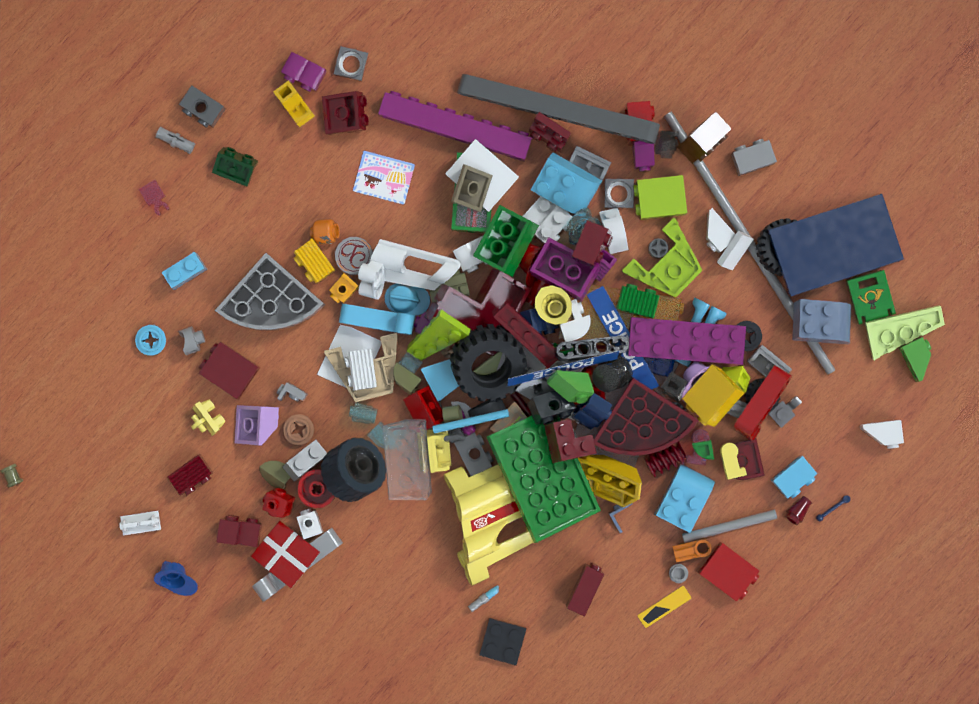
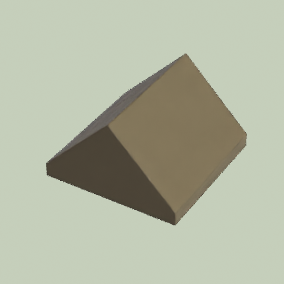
M463 164L451 202L481 212L493 175Z

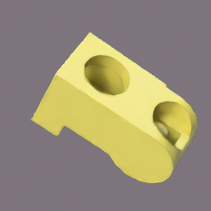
M724 443L720 448L726 479L747 475L745 467H739L737 459L738 448L733 443Z

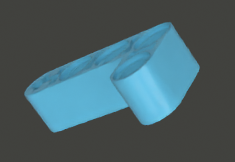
M342 304L339 323L411 336L415 322V316L349 304Z

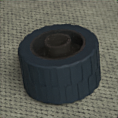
M351 438L327 452L321 463V476L328 491L333 496L342 501L356 502L378 490L383 485V481L386 478V463L381 452L370 441L363 438Z

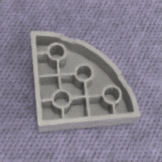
M265 253L215 311L227 320L243 327L256 330H279L304 322L314 316L325 304L269 254Z

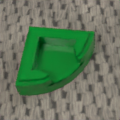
M711 440L692 443L694 451L700 457L708 460L714 459Z

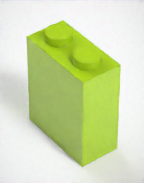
M683 175L637 180L636 185H633L634 197L638 196V204H635L636 216L640 215V220L687 214Z

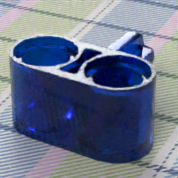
M643 357L653 374L672 377L675 359Z

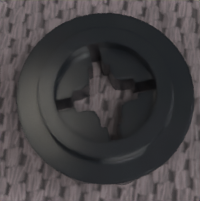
M752 321L738 323L737 326H746L747 333L754 332L749 337L750 343L745 339L744 351L756 349L762 341L760 327Z

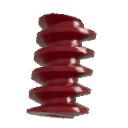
M678 441L676 448L672 445L669 447V451L664 449L662 454L659 451L655 452V457L652 454H648V460L645 457L644 460L650 473L657 477V470L664 474V467L668 471H670L671 464L677 468V461L684 465V458L687 457Z

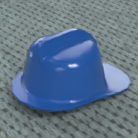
M164 561L160 572L154 576L156 584L179 595H192L198 590L196 581L186 575L185 568L179 563Z

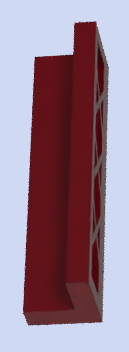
M505 302L499 309L496 307L492 311L493 317L548 369L558 360L554 354L555 347L508 302Z

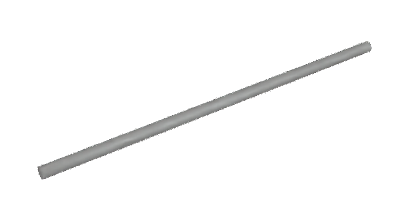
M672 111L664 116L681 143L688 136ZM696 160L693 164L736 232L740 231L750 235L704 161ZM753 240L748 250L793 320L794 303L776 275L770 273V270H766L764 268L765 265L759 262L761 259L757 257L756 253H758V250H756V244ZM806 341L826 374L828 375L835 371L818 342Z

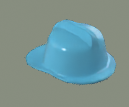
M395 283L386 290L385 303L395 313L417 316L426 312L429 308L430 296L424 288Z

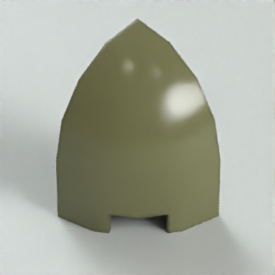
M396 362L393 369V377L396 384L410 395L415 393L422 379Z
M271 460L259 467L262 477L274 488L285 489L287 481L291 478L283 469L285 464L280 461Z

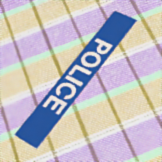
M604 286L587 294L609 336H623L629 342V331ZM619 341L615 344V346H618L620 350L624 346L623 344H620ZM628 350L621 354L633 378L650 389L659 386L643 357L627 356Z
M620 351L509 378L507 387L551 376L556 370L571 371L618 359Z

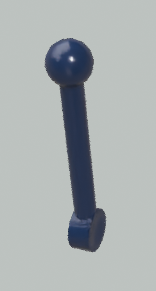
M848 495L843 496L840 502L823 514H818L816 516L817 521H823L824 517L844 503H849L850 497Z

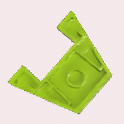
M673 218L662 231L675 243L674 247L649 272L635 259L622 272L676 298L700 274L702 268L682 233L677 220Z

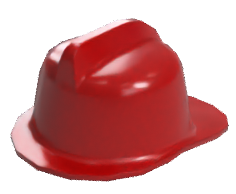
M529 244L519 263L521 269L527 274L526 286L529 288L537 280V278L531 276L530 269L543 246L538 247Z

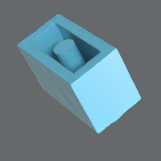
M193 252L164 270L162 274L170 287L176 290L206 271L207 268L199 255Z
M799 456L771 481L785 498L791 497L793 499L801 492L800 488L802 486H808L815 481L816 478L814 476L817 475V472L803 456Z

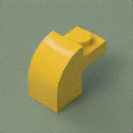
M289 80L273 91L299 127L315 117Z

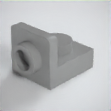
M289 382L285 385L282 384L277 391L279 395L277 399L280 401L283 400L287 392L290 393L289 397L297 402L299 400L304 401L308 395Z

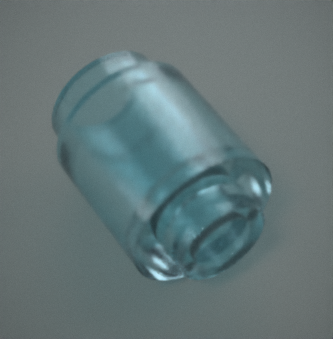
M355 403V406L351 405L349 417H352L353 422L368 425L370 423L375 424L378 409L370 405Z

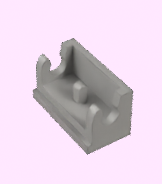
M576 146L569 161L602 181L611 162Z
M760 345L747 361L765 377H767L775 365L787 373L792 370L763 345Z

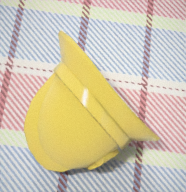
M555 286L543 287L535 297V309L544 321L555 325L567 323L572 314V303L569 295L562 288Z

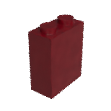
M215 343L210 350L211 356L209 359H204L200 364L199 369L201 370L199 374L234 398L240 399L260 367L225 343Z
M592 562L590 565H584L566 604L567 609L585 617L604 577L600 566Z

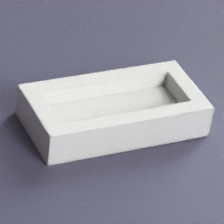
M738 231L717 263L722 267L733 270L754 239L750 235Z

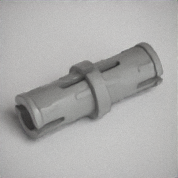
M160 127L156 133L155 138L171 144V147H177L188 154H191L195 147L194 142L181 137L179 133H172L163 127Z

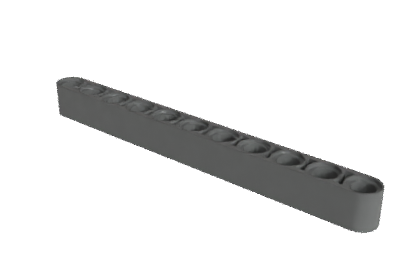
M462 74L457 90L458 94L533 114L540 112L548 118L650 144H655L660 124L467 74Z

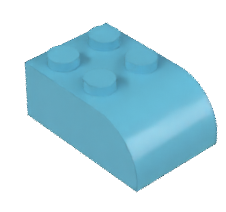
M552 152L533 184L531 191L570 213L582 215L602 180Z
M680 463L654 515L691 533L713 489L715 481Z

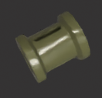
M16 464L0 470L7 480L8 488L23 482V478H20L16 470Z

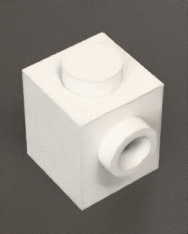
M306 509L300 512L301 516L296 517L304 539L323 533L316 510Z

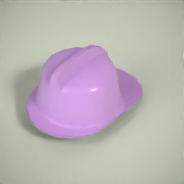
M694 361L684 372L683 379L686 387L682 393V398L709 368L701 361Z

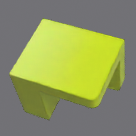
M723 367L722 370L746 393L750 376L744 367Z

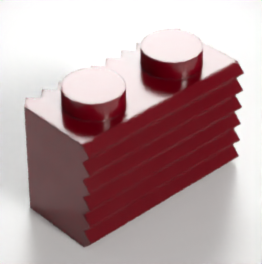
M198 454L168 475L167 478L179 495L185 493L188 496L196 490L194 486L198 483L203 485L212 479L210 475L213 474V471L201 454Z

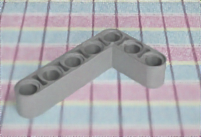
M330 528L310 543L320 551V554L307 569L343 544L333 528ZM270 572L252 587L264 602L286 584Z

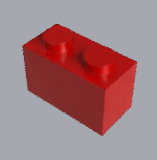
M429 385L403 399L420 433L444 421L442 409Z

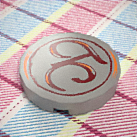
M349 237L338 244L335 251V260L343 272L350 275H358L361 265L363 263H370L373 251L364 239Z

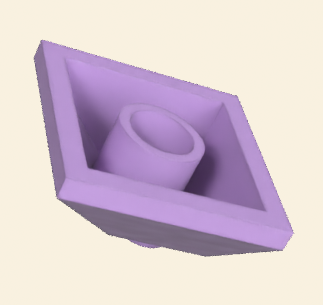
M237 405L235 443L262 445L278 427L279 407Z

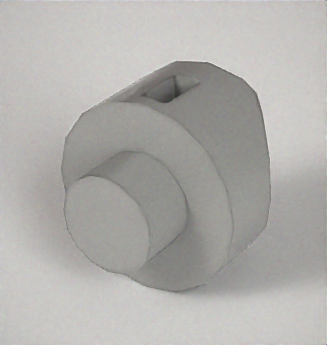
M191 326L178 331L181 337L185 339L183 348L185 355L201 350L200 344L205 342L202 330L195 332Z

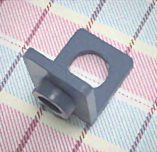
M633 503L629 504L626 507H622L616 504L615 506H613L614 510L608 513L612 521L614 522L616 528L618 529L619 533H622L623 531L621 530L619 524L617 523L613 515L629 507Z

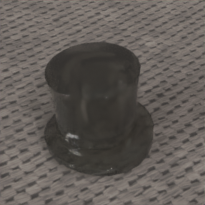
M618 355V359L599 363L598 367L593 371L592 379L599 390L612 392L615 389L626 386L631 381L633 372L629 362L624 357Z

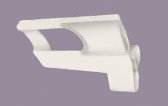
M380 239L371 256L370 263H363L359 269L358 279L362 280L359 285V294L379 299L385 281L435 291L441 284L448 281L461 265L458 260ZM408 256H414L443 265L431 276L406 269L404 261Z

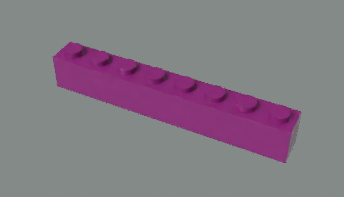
M390 91V93L385 92L378 113L379 117L469 145L476 139L489 151L525 162L532 139L528 137L529 133L519 130L518 133L510 131V127L504 125L496 127L492 125L491 121L484 119L481 122L473 120L474 116L464 113L463 116L457 115L455 110L449 108L441 110L437 108L438 105L427 102L425 105L419 103V99L414 97L403 98L398 92Z

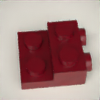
M352 91L322 96L325 134L352 133L366 130L369 118L364 111V107L367 106V98L363 95V92Z
M540 112L536 115L528 131L533 139L537 141L542 140L547 144L546 147L553 152H556V150L561 152L571 135V132Z

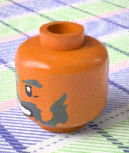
M332 219L317 220L314 222L313 227L310 228L311 238H314V241L319 245L332 244L340 235L339 226Z

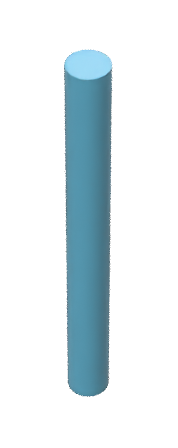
M506 409L433 426V432L439 433L509 417V411Z

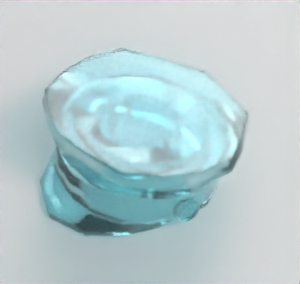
M581 208L577 211L567 225L566 232L569 235V243L572 245H577L587 220L601 225L597 218L592 217L589 208Z

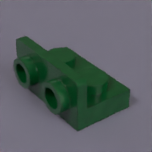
M223 147L218 152L212 173L248 187L258 160L254 159L251 155L238 153L231 147Z

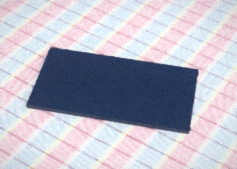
M882 194L768 230L790 297L904 260Z

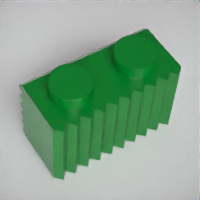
M626 284V287L622 286L616 309L653 319L660 295H656L655 290L645 288V292L637 290L638 286Z

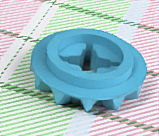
M147 325L137 332L135 343L141 353L153 356L163 350L166 344V337L164 331L158 326ZM150 332L153 338L159 339L153 342L152 349L150 343L143 342V340L149 339Z

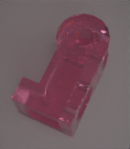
M699 429L692 433L691 440L693 443L709 441V434L707 431ZM693 448L692 455H686L685 463L706 466L707 459L700 457Z

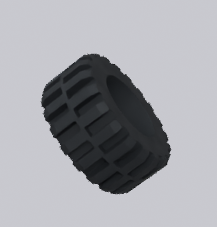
M487 324V327L478 325L476 326L477 329L473 331L470 329L469 336L459 340L458 344H454L452 348L454 353L450 355L453 375L460 389L473 399L477 396L479 401L489 399L491 402L496 401L498 397L501 399L506 398V394H512L516 391L515 387H519L522 384L507 387L509 378L526 374V355L520 342L508 330L505 331L503 326L498 325L495 328L493 324ZM499 351L505 354L503 365L494 373L481 375L471 370L475 359L484 352Z

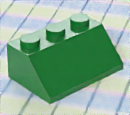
M499 205L473 257L513 277L539 225Z

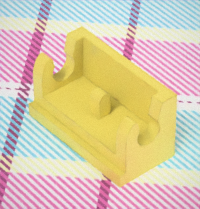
M427 430L431 473L450 470L449 466H452L450 444L444 441V437L449 435L448 431L434 433L433 430Z

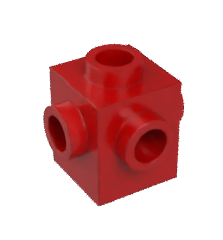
M275 488L264 495L262 510L268 512L272 517L284 518L291 514L295 497L287 494L284 489Z

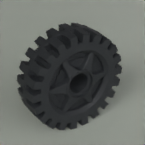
M795 219L776 220L767 225L757 238L756 250H758V253L756 254L761 259L759 262L765 265L764 268L766 270H770V273L777 274V276L783 275L768 230L797 221Z

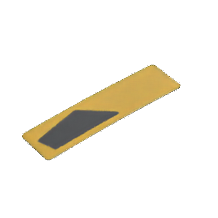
M682 586L640 613L638 618L644 627L647 628L690 600L691 596L686 588Z

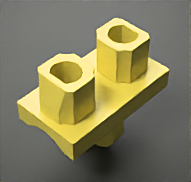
M210 399L202 403L199 401L192 408L196 413L191 417L195 422L191 426L193 430L199 428L202 433L208 430L213 436L220 430L219 428L225 423V420L220 414L213 419L208 414L215 408Z

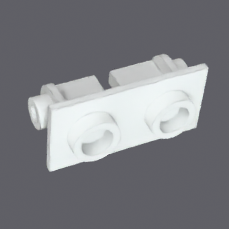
M159 511L120 516V530H122L123 535L161 530Z

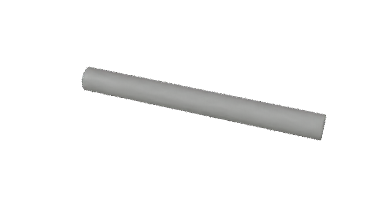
M774 509L694 530L691 533H683V541L687 543L777 519V514Z

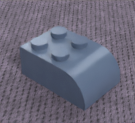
M799 299L794 302L792 340L850 344L851 304Z

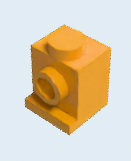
M343 273L329 290L332 293L330 297L337 303L342 301L345 304L359 286ZM341 286L346 287V291L344 293L339 292V288Z

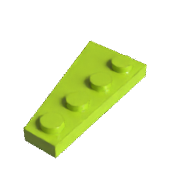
M440 310L437 316L433 317L430 321V324L423 328L422 333L418 334L410 342L407 352L415 358L423 360L469 336L470 328L443 310Z

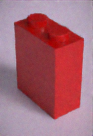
M722 542L719 543L698 571L700 575L736 602L738 599L742 600L748 592L746 590L750 583L753 585L759 578V570Z

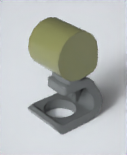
M460 405L443 407L442 412L445 423L463 419ZM461 428L452 429L451 434L444 437V441H464L466 437Z

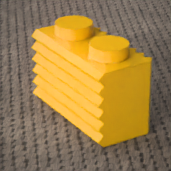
M313 239L294 251L296 255L294 260L299 267L302 265L305 267L307 272L304 274L310 282L315 281L318 284L335 272V269Z

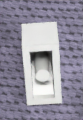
M712 208L707 214V246L713 252L717 251L720 253L729 245L736 234Z
M901 420L860 425L861 430L879 444L887 445V449L898 448L899 444L904 443Z

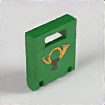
M885 270L846 280L858 325L863 324L862 316H864L865 322L887 317V309H889L891 315L896 314ZM873 277L875 283H877L861 289L858 284L859 281Z

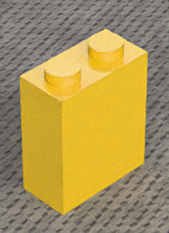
M712 364L682 399L687 403L686 408L692 413H696L699 416L697 419L706 426L708 424L715 427L745 392L721 368Z

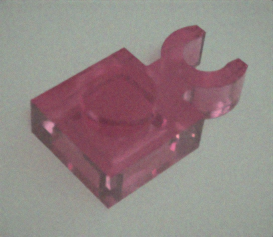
M156 180L139 189L148 206L155 205L154 211L157 215H161L159 212L161 206H164L167 211L170 210L169 205L161 200L166 196Z

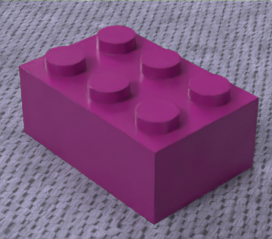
M548 237L530 269L531 276L550 286L562 288L569 296L582 302L600 270V264L597 263L596 266H592L573 258L574 250Z

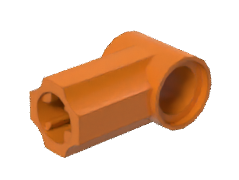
M704 538L672 546L676 563L698 557H706L711 553V545ZM700 543H706L708 549L706 552L701 553L697 550V546Z

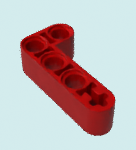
M775 365L734 425L735 431L753 441L761 430L762 422L787 387L792 375Z

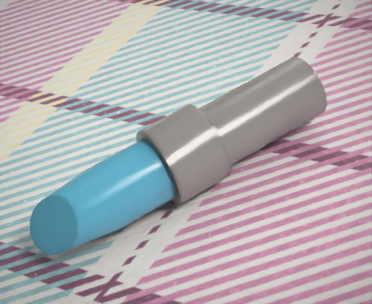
M497 585L483 593L477 600L468 606L471 612L490 601L489 599L499 592V586Z

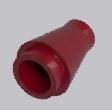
M802 496L798 502L786 511L785 517L795 525L802 523L812 502L805 496Z

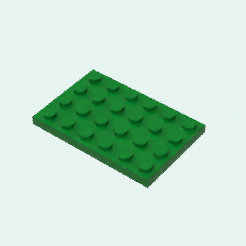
M550 406V409L556 410L554 406ZM532 415L487 436L534 543L601 511L578 458L552 463L545 426L543 423L536 425ZM560 418L554 419L552 423L559 422L561 420Z

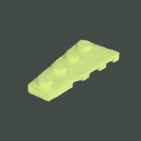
M933 306L865 322L872 360H876L880 356L913 341V339L945 325L941 306Z

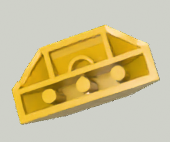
M589 455L578 458L594 495L622 507H626L640 499L642 481L636 468L606 455Z

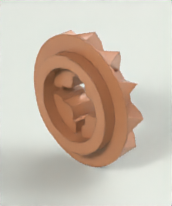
M301 414L289 417L283 428L286 439L295 445L307 443L314 434L313 422L307 416ZM294 422L299 426L306 425L302 430L303 437L299 433L292 434L296 429Z

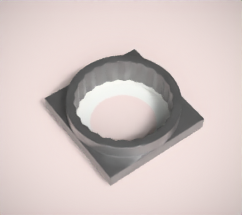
M340 46L334 75L362 81L368 53ZM348 56H355L360 62L359 69L354 73H349L343 68V61Z
M605 179V208H633L634 179ZM621 185L626 188L628 195L623 202H615L611 198L610 193L613 187Z

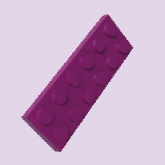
M631 317L627 356L743 365L746 326Z

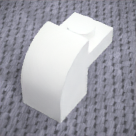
M618 208L599 212L603 227L608 228L612 232L613 240L608 248L609 253L614 254L628 250L626 232Z
M576 299L571 300L574 320L560 324L565 342L580 339L587 333L590 327V315L582 317L581 314L584 313L581 302L577 303Z

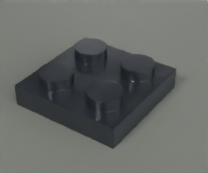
M489 618L479 656L517 666L527 628Z

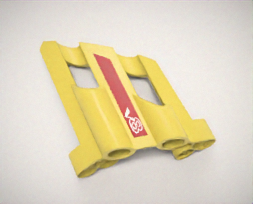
M499 464L471 477H468L462 466L444 474L445 481L451 490L456 504L457 515L462 525L464 537L462 541L463 550L457 552V556L471 586L489 578L488 566L533 543L527 527L526 532L500 544L496 541L500 531L506 524L522 517Z

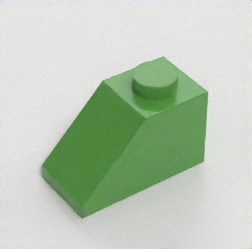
M920 337L899 347L915 382L923 380L931 357L930 343L927 339L924 340L923 337Z
M556 370L547 380V384L568 402L582 404L588 401L594 394L588 373Z

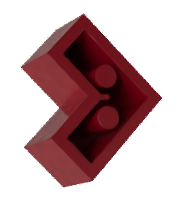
M587 220L572 257L592 266H596L597 263L600 264L604 256L602 250H605L606 247L609 248L613 240L612 232L608 228Z
M571 419L544 425L552 463L597 454L593 435L575 438Z
M228 514V516L226 515L220 519L216 542L258 547L262 523H258V519L247 518L246 521L239 520V516Z

